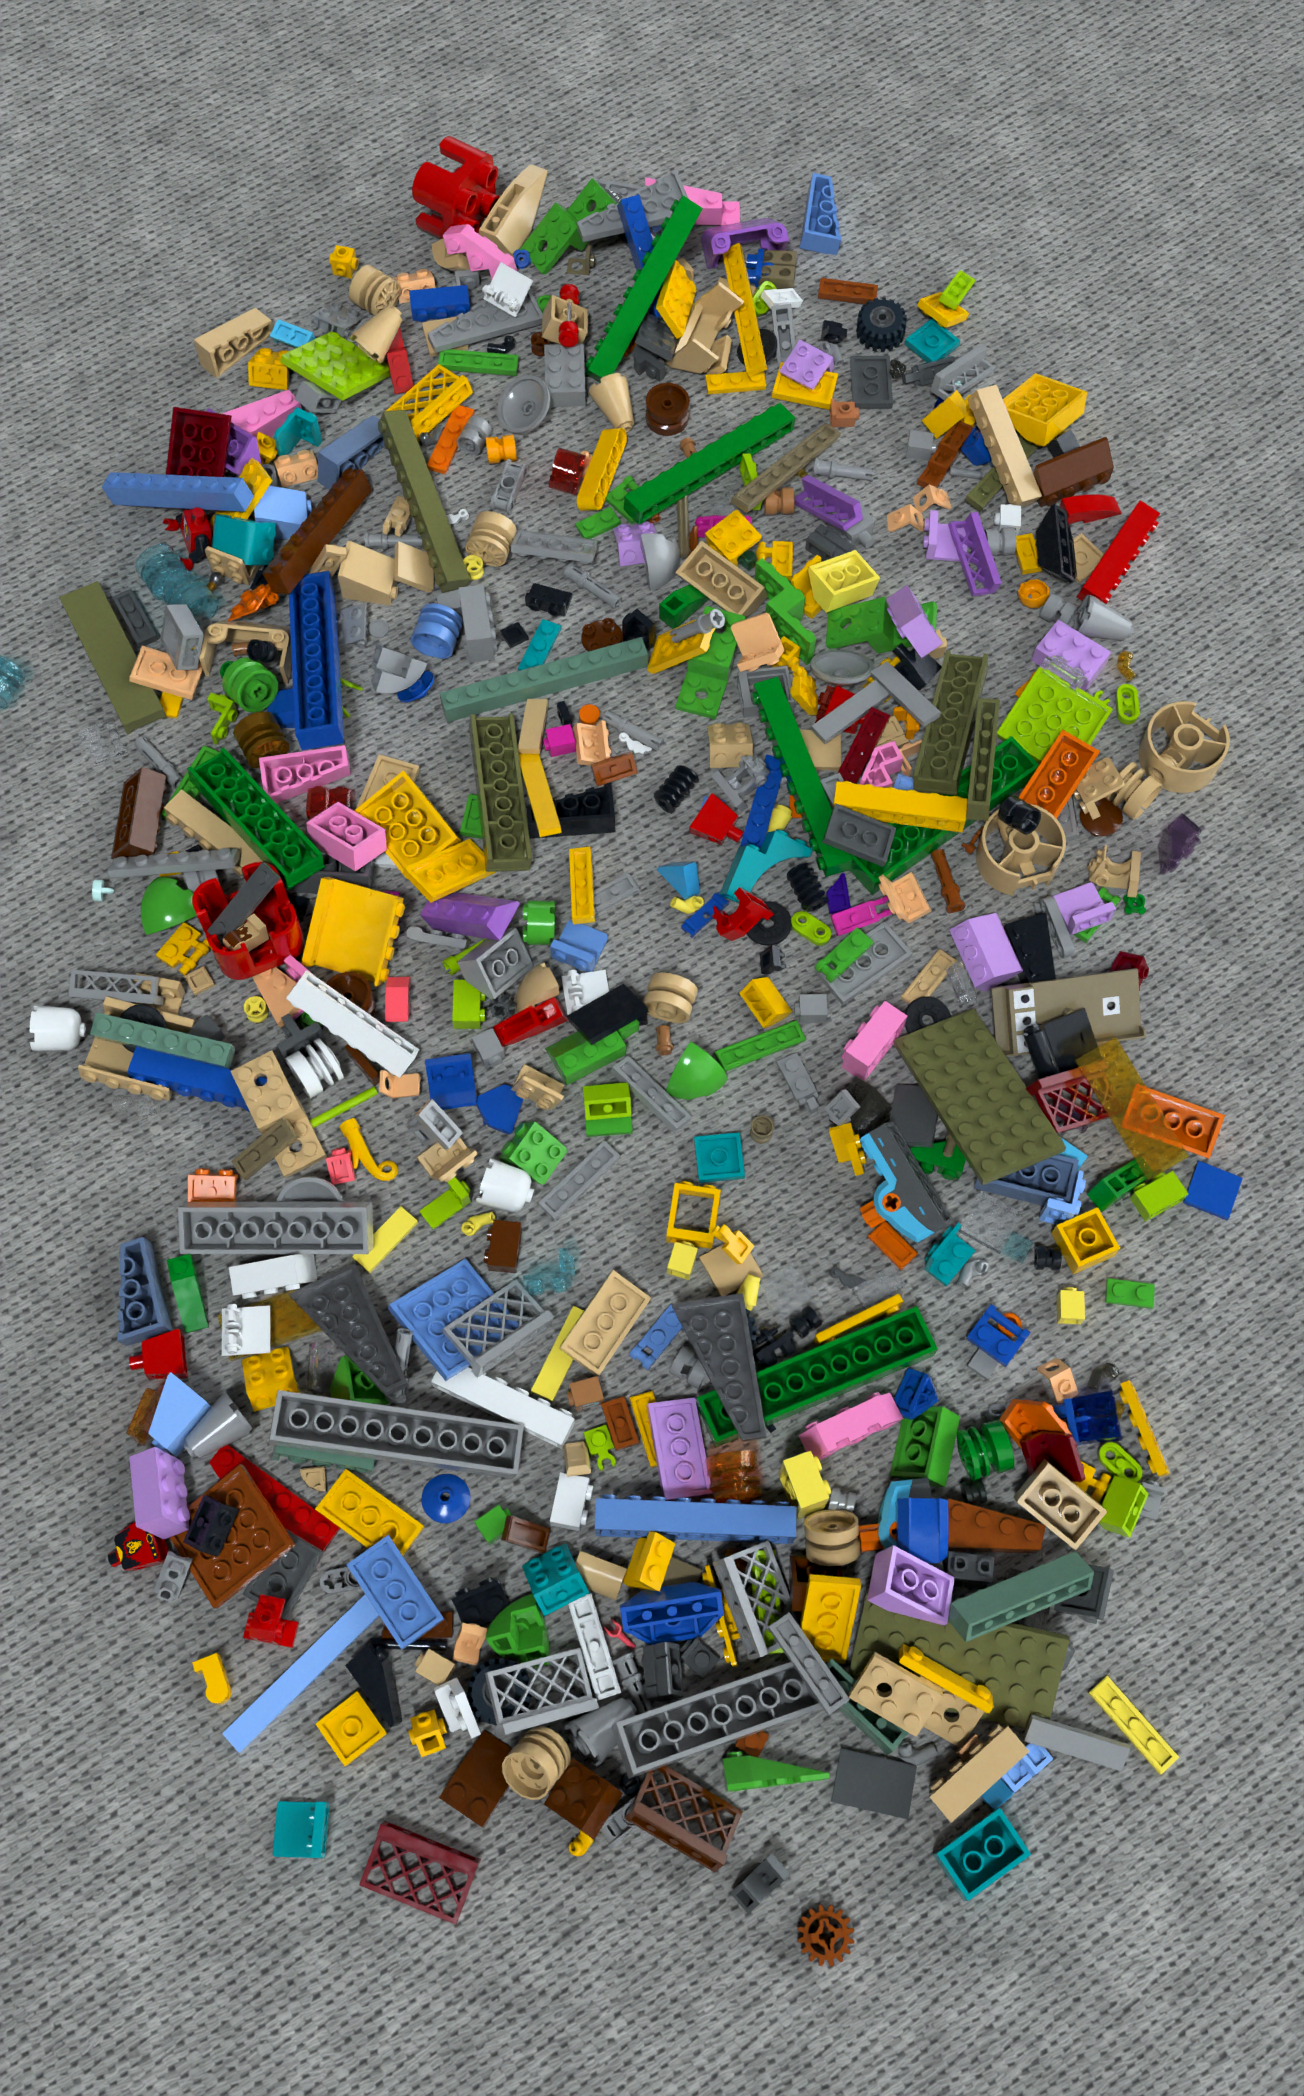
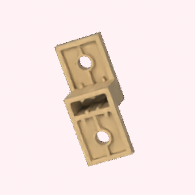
M272 1050L231 1071L256 1126L262 1134L281 1118H285L298 1135L297 1139L275 1156L285 1178L327 1157L300 1100L293 1092ZM261 1076H266V1084L257 1086V1079ZM293 1143H302V1148L299 1152H291L290 1148Z
M874 1652L849 1692L850 1699L917 1737L922 1727H925L959 1748L963 1746L984 1714V1711L918 1673L915 1672L913 1674L877 1652ZM880 1683H888L891 1686V1690L883 1693L878 1690L877 1686ZM948 1708H954L959 1714L956 1717L950 1718L944 1712Z

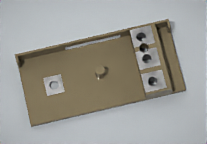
M1137 968L991 988L994 1037L1006 1057L1030 1054L1027 1044H1024L1025 1039L1023 1036V1031L1028 1026L1033 1024L1041 1025L1082 1008L1086 1010L1097 1044L1146 1038V1029L1141 1026ZM1109 1002H1114L1112 1009L1107 1008ZM1024 1017H1028L1027 1021L1022 1022Z

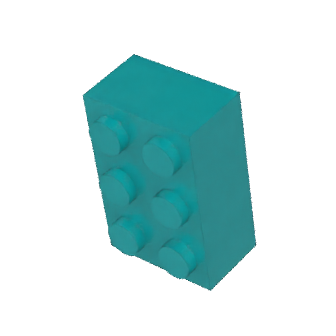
M1001 1808L991 1811L933 1853L934 1858L963 1901L971 1900L1032 1855Z

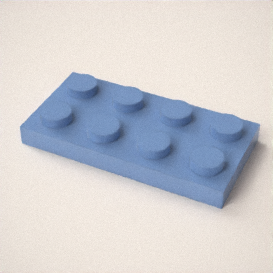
M389 1535L346 1564L402 1650L445 1620Z

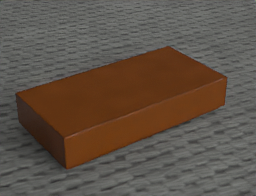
M347 1044L345 1046L347 1055L375 1087L380 1083L379 1073L359 1049L352 1048Z
M506 1516L501 1541L539 1553H545L551 1528L515 1516Z

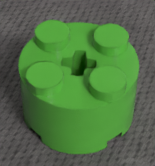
M528 901V903H524L523 920H527V925H524L523 942H528V945H551L555 932V901Z

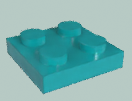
M931 318L905 339V345L924 361L931 362L945 358L960 346L961 340L946 328L939 326L937 321Z
M740 1132L694 1136L699 1183L745 1179Z

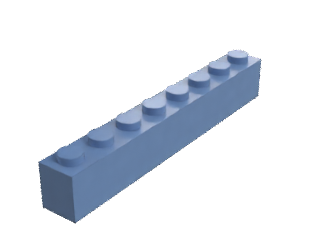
M110 472L102 486V489L114 505L184 509L199 507L204 510L245 512L254 497L243 478Z

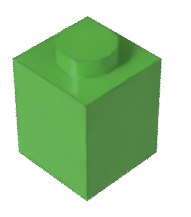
M497 1505L474 1521L489 1546L502 1537L506 1516H512L507 1507L502 1510L500 1505Z

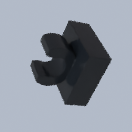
M771 945L759 953L761 974H771L774 971H781L786 968V965L781 964V959L785 957V954L780 952L779 946Z

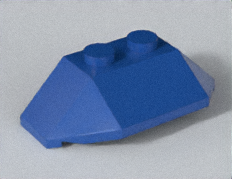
M695 1582L661 1587L660 1592L647 1589L642 1590L620 1605L623 1631L632 1634L649 1645L702 1637L724 1615L721 1590Z

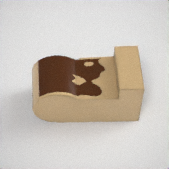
M252 914L247 918V923L237 928L236 931L229 932L223 938L222 944L229 951H234L241 948V943H245L248 951H251L269 940L266 925L255 914Z

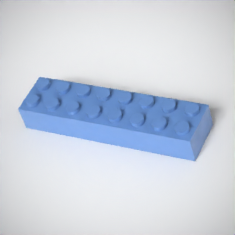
M607 1494L601 1495V1498H596L595 1536L647 1538L649 1531L657 1532L667 1539L750 1543H762L769 1540V1543L793 1544L796 1538V1506H791L790 1502H776V1506L766 1505L765 1501H751V1504H741L740 1500H726V1503H716L715 1499H701V1502H691L690 1498H676V1501H666L665 1497H651V1500H641L640 1496H626V1499H616L615 1495Z

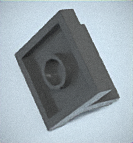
M289 1013L281 1017L284 1024L281 1029L285 1034L286 1040L277 1044V1047L288 1068L289 1066L285 1058L296 1051H300L306 1058L309 1056L306 1045L310 1044L317 1051L314 1040L320 1038L327 1045L322 1029L317 1022L300 1031Z
M1089 1565L1094 1571L1091 1589L1055 1604L1054 1610L1059 1613L1076 1615L1086 1622L1097 1624V1620H1104L1114 1570L1108 1567Z

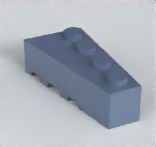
M140 1237L120 1244L121 1287H119L120 1311H118L120 1328L117 1341L125 1346H129L172 1331L153 1243L144 1237Z

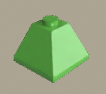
M348 1356L340 1358L330 1386L331 1398L379 1405L389 1404L384 1398L385 1394Z

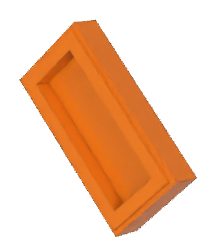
M886 1221L868 1235V1238L900 1270L918 1255Z

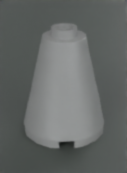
M1086 595L1078 609L1080 611L1079 616L1075 617L1073 629L1086 637L1121 641L1130 638L1134 629L1131 620L1091 595Z
M225 1392L185 1437L187 1443L184 1445V1448L191 1457L197 1455L201 1458L250 1435L255 1430Z
M620 1698L570 1721L564 1728L565 1730H570L571 1733L567 1737L583 1760L586 1758L591 1760L592 1763L589 1766L596 1769L617 1744L612 1726L616 1722L636 1716L637 1709L629 1699L624 1700Z

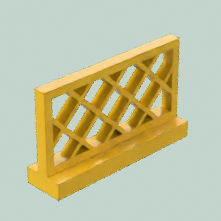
M438 364L386 411L415 409L414 413L407 415L409 420H411L410 422L417 441H419V435L422 432H430L467 399L473 391L467 377L463 375L459 377ZM439 373L444 374L443 378L434 379ZM454 382L449 387H447V383ZM443 384V388L434 389V385ZM430 386L429 390L420 391L423 387ZM434 395H439L436 399L433 400ZM429 396L428 401L419 402L420 398ZM415 399V403L406 404L408 400Z

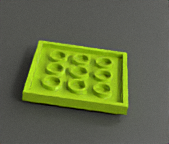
M332 331L281 355L280 363L342 401L390 376L388 365L384 361L378 364L377 359L374 361L353 342L347 341L338 333Z
M1040 665L998 729L997 737L1005 741L1012 736L1035 761L1041 763L1062 729L1091 745L1113 709Z

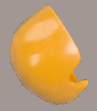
M1038 579L1021 583L1018 590L1020 602L1028 608L1042 607L1050 594V589L1046 583Z

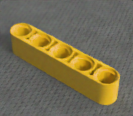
M624 428L602 430L577 495V507L580 511L600 510L603 507L627 442V434Z

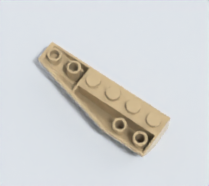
M532 164L525 168L511 182L495 203L481 225L479 235L485 236L496 244L499 250L513 257V253L522 247L532 232L548 170Z

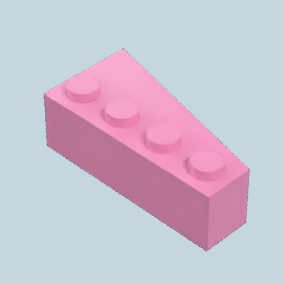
M645 177V185L650 186L656 183V179ZM683 185L688 198L703 208L694 225H721L722 193Z
M286 390L222 414L231 415L232 423L253 436L260 432L272 437L277 428L283 425L287 416L296 407L302 408L290 390Z
M345 745L259 758L263 790L275 803L351 775Z

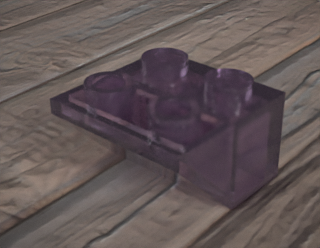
M1183 813L1168 825L1158 845L1159 866L1162 875H1165L1168 871L1174 872L1180 865L1179 861L1182 858H1189L1195 850L1193 848L1200 841L1198 837L1202 829Z

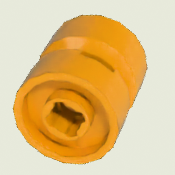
M514 434L503 435L501 439H498L497 436L486 437L489 464L500 463L501 460L506 462L507 459H512V462L517 461Z

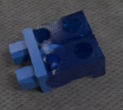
M1112 1390L1064 1399V1403L1052 1406L1054 1412L1061 1420H1068L1069 1427L1067 1428L1071 1432L1077 1446L1106 1441H1123L1115 1396Z

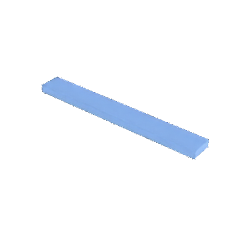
M366 1594L222 1733L239 1753L379 1617Z

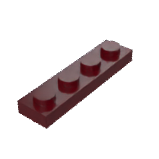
M873 707L869 709L838 771L844 781L854 784L858 783L874 748L890 720L889 714Z

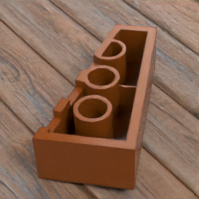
M948 1498V1551L1036 1554L1041 1550L1045 1525Z

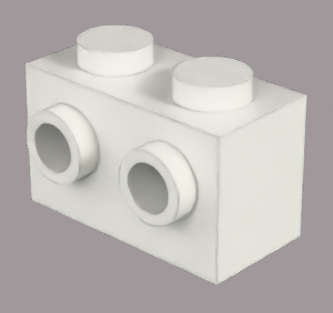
M560 1472L550 1518L551 1526L580 1531L581 1525H586L588 1510H584L586 1500L591 1501L593 1486L589 1485V1478L581 1476L568 1477L566 1473Z

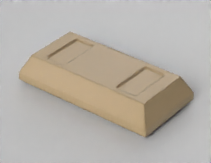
M584 1441L565 1444L563 1452L566 1475L570 1477L590 1474L591 1467L587 1444Z

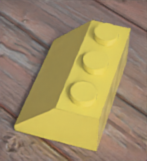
M856 550L814 564L808 568L813 597L826 613L872 596L880 580V577Z

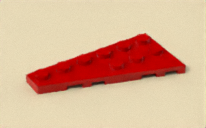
M229 1445L220 1448L209 1463L220 1480L238 1465H244L284 1528L319 1549L325 1551L340 1531L337 1525Z

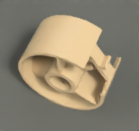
M1175 702L1159 709L1150 720L1139 746V763L1141 768L1145 770V775L1156 778L1163 784L1162 789L1167 791L1189 793L1204 788L1215 777L1229 749L1230 738L1226 725L1224 724L1220 731L1210 724L1211 718L1204 720L1194 712L1197 705L1195 702ZM1164 727L1170 742L1166 750L1159 755L1152 744L1151 733ZM1202 731L1215 741L1203 739L1204 734L1202 733ZM1193 761L1211 765L1204 769L1186 770L1192 765Z
M1031 804L1040 810L1041 820L1037 828L1028 835L1022 834L1002 822L998 816L999 809L986 821L976 850V864L983 879L997 891L1013 896L1016 889L1031 886L1032 890H1035L1037 884L1045 882V885L1048 886L1055 877L1065 853L1066 838L1059 821L1042 807ZM997 829H1000V834L1005 844L1002 861L999 864L990 855L985 839ZM1036 832L1041 834L1049 844L1039 842V836ZM1033 864L1051 867L1049 872L1031 876V874L1036 873ZM1022 872L1023 876H1027V878L1020 879V875L1017 873Z

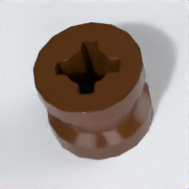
M536 332L531 336L532 353L539 357L545 356L544 345H550V341L542 337V332Z

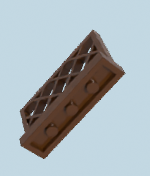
M668 1766L656 1769L664 1774L666 1780L665 1784L658 1786L655 1785L652 1776L654 1770L646 1772L632 1806L628 1809L624 1819L711 1871H717L726 1861L728 1856L726 1855L743 1811ZM681 1784L685 1786L688 1797L678 1799L674 1785ZM668 1787L673 1801L662 1804L657 1790ZM652 1792L656 1806L651 1808L641 1803L643 1795ZM700 1797L707 1799L711 1810L701 1813L696 1799ZM691 1801L695 1815L684 1817L680 1803ZM674 1805L679 1820H669L666 1817L664 1808ZM725 1810L732 1814L731 1824L723 1826L718 1812ZM713 1814L717 1828L707 1831L702 1817ZM697 1819L701 1833L695 1835L689 1832L687 1821ZM719 1832L723 1842L721 1849L712 1845L709 1835Z

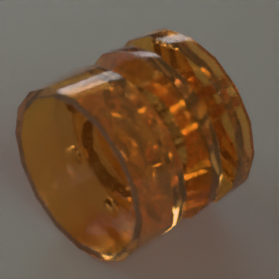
M731 1451L706 1458L708 1477L719 1478L718 1481L709 1485L711 1491H718L711 1494V1499H715L716 1503H726V1500H740L741 1503L762 1496V1488L755 1486L760 1483V1478L748 1476V1474L758 1470L755 1451Z

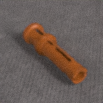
M938 849L933 851L931 857L942 889L940 893L945 898L947 913L950 914L964 910L966 905L961 900L959 894L960 887L953 880L944 850Z

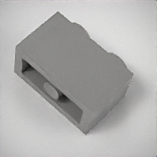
M302 381L295 400L310 412L335 413L341 403L339 398L310 381Z

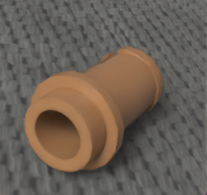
M685 438L680 442V450L684 452L686 458L692 453H697L694 447L695 442L691 438Z
M249 642L232 643V651H235L233 652L234 657L247 655Z
M661 1025L656 1027L657 1045L655 1049L659 1055H670L673 1050L670 1027Z

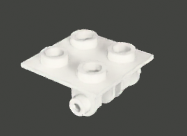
M500 262L490 285H485L482 289L485 295L483 299L516 317L533 280Z
M569 970L568 975L561 976L567 1015L609 992L606 970L580 974L577 973V970Z
M229 1304L227 1308L222 1309V1356L271 1353L270 1306L237 1308L236 1304Z

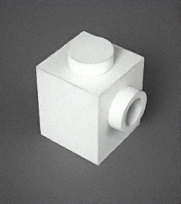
M1012 504L1000 505L999 513L995 512L994 525H998V532L1002 528L1013 527L1016 536H1018L1021 528V506Z

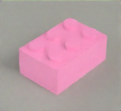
M340 802L335 803L306 822L308 839L319 850L354 871H357L387 850L385 829Z
M886 1001L880 1007L877 1005L872 1010L869 1022L861 1024L857 1030L858 1035L855 1040L850 1039L843 1049L845 1052L841 1057L843 1059L842 1068L862 1082L868 1078L894 1044V1039L901 1035L907 1019L906 1014Z

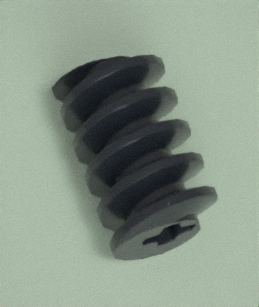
M676 766L674 772L670 773L669 778L665 779L664 784L660 785L659 790L655 791L654 799L656 803L667 813H674L673 807H679L678 801L682 802L684 800L683 795H688L690 793L689 789L695 787L694 783L699 782L698 776L686 766Z
M802 863L789 870L786 878L790 881V886L794 889V894L797 896L799 903H801V908L804 911L812 912L826 905L829 899L827 897L822 898L825 895V891L819 890L822 886L820 883H815L818 877L816 875L811 876L814 873V869H806L808 863Z

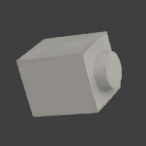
M910 430L906 458L929 461L931 454H934L936 451L937 442H933L934 433Z
M799 994L798 1003H794V1015L799 1016V1023L826 1022L828 1016L826 994Z
M493 1028L472 1037L473 1046L484 1067L489 1065L494 1067L503 1061L502 1059L505 1058L504 1049Z

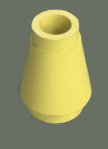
M776 805V808L772 809L767 832L776 831V829L783 831L792 819V810L783 805Z
M747 1274L736 1294L743 1293L745 1309L747 1308L752 1311L753 1306H756L761 1278Z

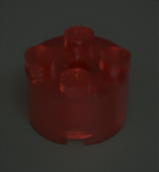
M559 448L554 459L548 487L576 495L579 488V480L582 478L584 471L583 466L586 455Z

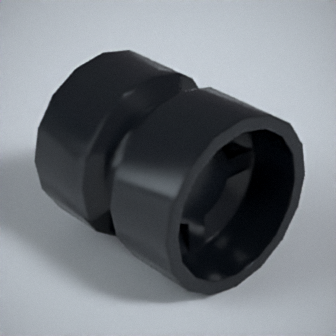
M1017 796L1008 797L999 809V819L1022 834L1028 835L1032 833L1041 820L1040 810L1031 804H1027Z

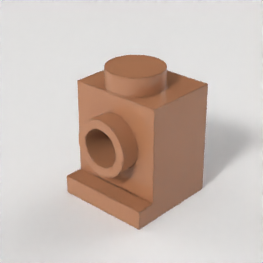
M831 399L830 426L854 427L855 420H859V407H855V402H835V399Z

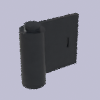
M1085 1008L1041 1025H1030L1023 1033L1038 1079L1076 1069L1102 1058Z

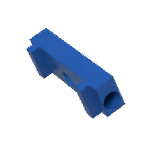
M715 893L694 915L684 921L681 929L685 933L688 932L690 937L693 938L713 919V907L716 906L722 911L729 905V901L719 895V893ZM707 914L710 917L706 919L703 915Z

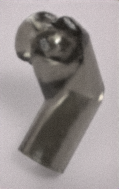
M897 359L890 361V366L893 370L890 369L889 372L892 378L900 379L906 371V365Z

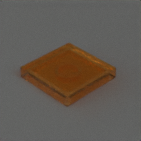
M150 1388L145 1389L126 1432L136 1443L145 1446L149 1438L148 1433L161 1397L155 1390Z

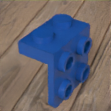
M470 1053L425 1059L430 1100L433 1099L442 1110L477 1104Z

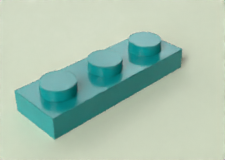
M544 619L541 620L520 662L518 671L545 664L562 629L561 625Z

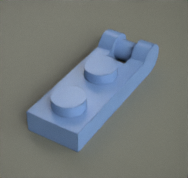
M671 1304L629 1354L632 1359H638L643 1363L642 1366L646 1370L652 1367L683 1329ZM646 1347L653 1351L649 1356L643 1352Z

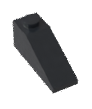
M376 1643L367 1645L345 1666L391 1728L402 1722L392 1665L388 1660L387 1651L381 1645Z

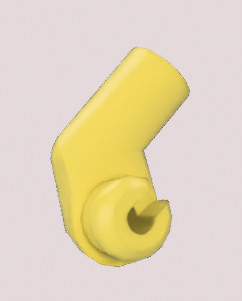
M692 896L683 901L674 897L671 900L670 906L685 914H690L704 905V899L701 896Z
M488 1212L470 1217L462 1224L461 1231L467 1236L475 1235L484 1225L493 1223V1220H495L494 1213Z

